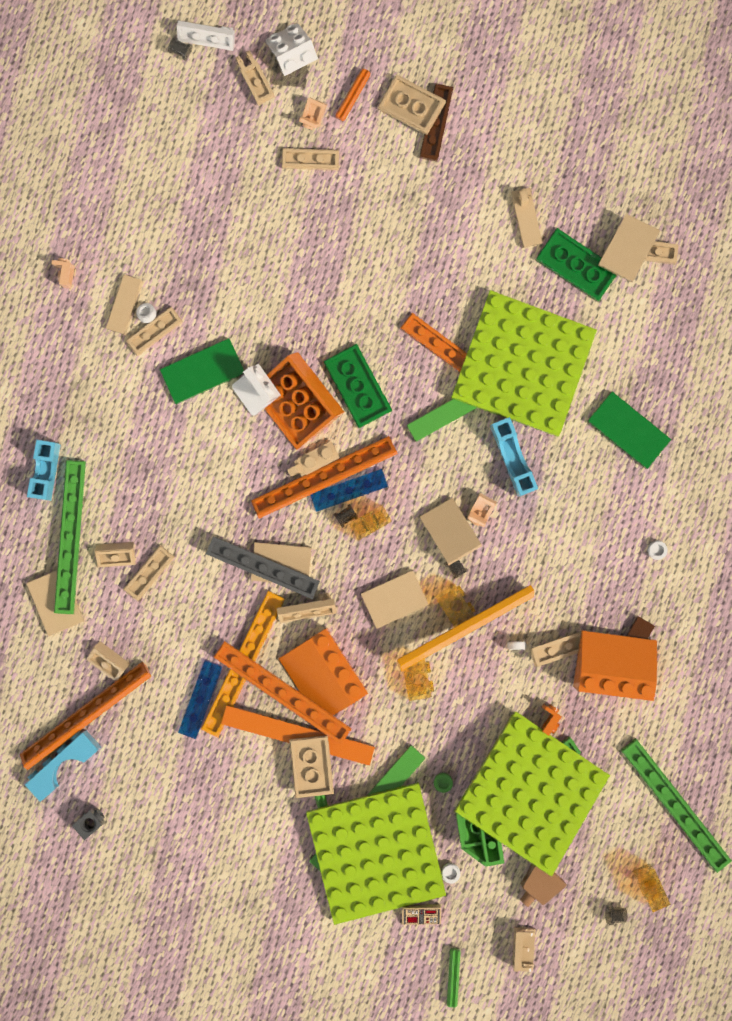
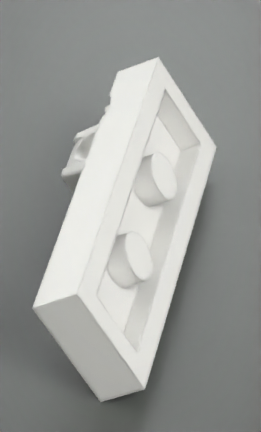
M178 21L177 41L233 51L235 30L232 27L222 26L218 28Z

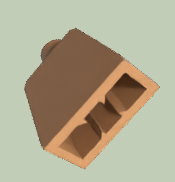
M531 864L520 883L522 888L526 890L520 900L527 907L535 899L542 905H545L562 891L567 884L555 872L553 876H549Z

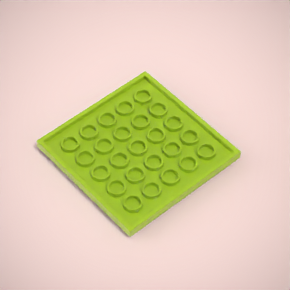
M490 290L451 398L504 418L510 417L512 421L559 437L597 329Z
M514 711L454 812L549 876H553L610 775L553 736H548L542 732L543 729Z
M419 782L306 811L334 925L446 896Z

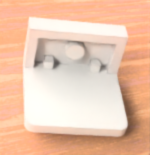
M299 24L289 25L286 29L279 33H274L266 39V44L275 55L284 76L318 59L311 39Z
M259 364L248 367L243 371L245 375L232 385L233 390L253 416L257 415L281 396Z

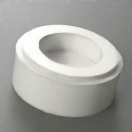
M144 303L137 308L136 315L141 322L149 323L155 319L156 310L152 304Z
M653 541L647 548L648 555L654 560L663 559L668 551L666 544L662 541Z
M519 641L508 642L507 650H526V643Z
M454 863L445 864L441 869L442 879L450 884L457 882L460 878L459 867Z

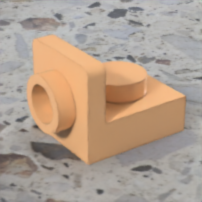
M58 258V261L52 260L51 264L54 267L62 268L58 272L59 284L63 288L71 289L75 266L68 259Z

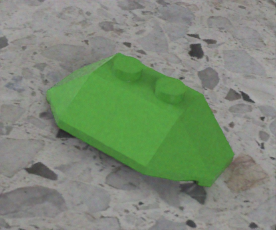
M456 813L461 849L485 867L504 864L502 844Z

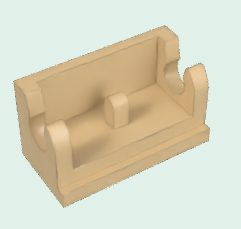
M514 927L512 956L514 972L533 971L535 928Z

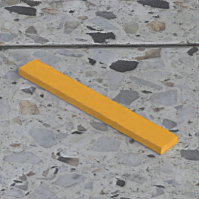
M529 585L398 658L397 664L399 669L403 671L530 600L534 597L535 590Z
M267 591L239 651L252 660L256 661L278 615L277 608L282 607L285 598ZM229 670L201 730L219 737L224 727L221 723L226 705L234 706L246 679L233 670Z

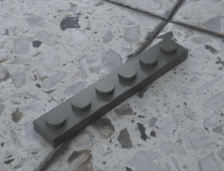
M214 536L206 552L211 557L313 599L320 583L319 580Z

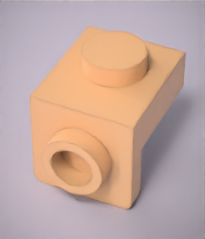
M309 97L303 115L299 118V122L303 123L302 126L311 130L318 128L327 104Z
M480 493L467 518L474 525L484 527L497 502Z

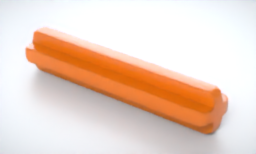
M361 69L339 107L336 118L340 121H345L369 79L370 72L368 70Z

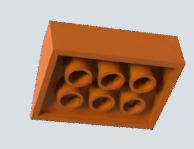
M298 352L288 355L267 374L281 396L264 409L296 450L344 413L341 406Z
M327 627L279 658L300 693L332 715L337 714L368 694L365 685Z
M581 631L573 687L578 692L654 701L657 685V640Z

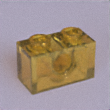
M383 505L349 525L359 541L392 521Z
M455 584L434 596L453 627L472 618L475 612L470 601L466 603L463 596L465 593L460 585L456 587ZM454 600L461 602V608L457 611L451 608V603Z
M425 659L403 670L409 701L432 697L431 692H434L433 681L428 679V673H431L429 661L425 662ZM416 674H422L424 680L422 683L416 684L413 682V677Z
M650 863L632 871L643 897L653 913L671 905L659 877Z

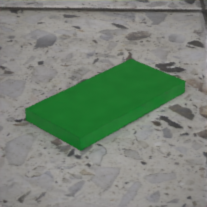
M556 228L535 259L597 302L600 301L616 277V274L598 266L602 257L559 228Z
M230 338L160 369L176 405L244 374V369Z
M357 344L323 361L359 429L393 411Z
M613 391L587 421L645 469L651 466L672 440Z

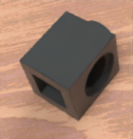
M93 807L72 826L82 839L85 840L105 823V816L99 809L96 810ZM87 818L94 820L95 825L93 827L87 824Z

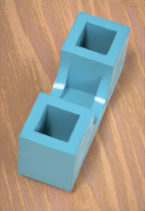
M36 440L33 457L36 461V468L33 478L29 480L27 497L52 500L61 444Z

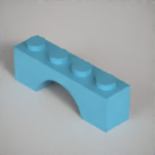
M511 418L493 423L490 428L517 496L519 497L537 490L538 486L521 452L517 433Z
M87 730L83 733L77 732L71 738L73 742L68 746L64 744L56 751L58 755L54 759L50 757L42 764L44 767L39 772L35 770L27 777L29 781L25 786L40 802L59 786L57 770L63 761L74 759L84 763L101 748Z

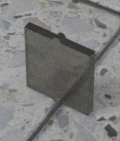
M275 57L274 66L272 67V84L305 88L306 76L309 73L307 70L308 64L284 76Z

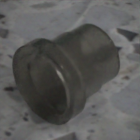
M612 905L606 906L605 919L607 925L627 922L626 908L613 907Z

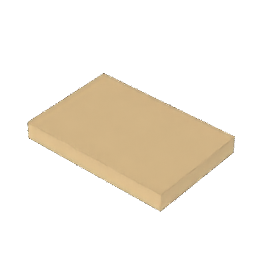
M396 74L381 100L378 110L428 135L446 100Z
M626 214L598 266L633 283L661 230Z
M453 498L420 516L421 521L448 565L482 547V544Z
M254 542L255 554L309 576L312 548ZM251 573V581L271 582Z
M413 570L361 593L376 629L429 605Z
M57 571L26 583L48 636L85 621L76 598L74 614L54 613Z
M328 736L289 739L295 798L334 794Z

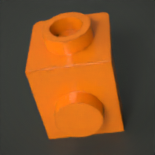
M543 704L542 708L548 711L550 715L541 729H543L542 732L549 736L558 729L560 725L558 722L562 716L558 714L559 709L549 704V706Z

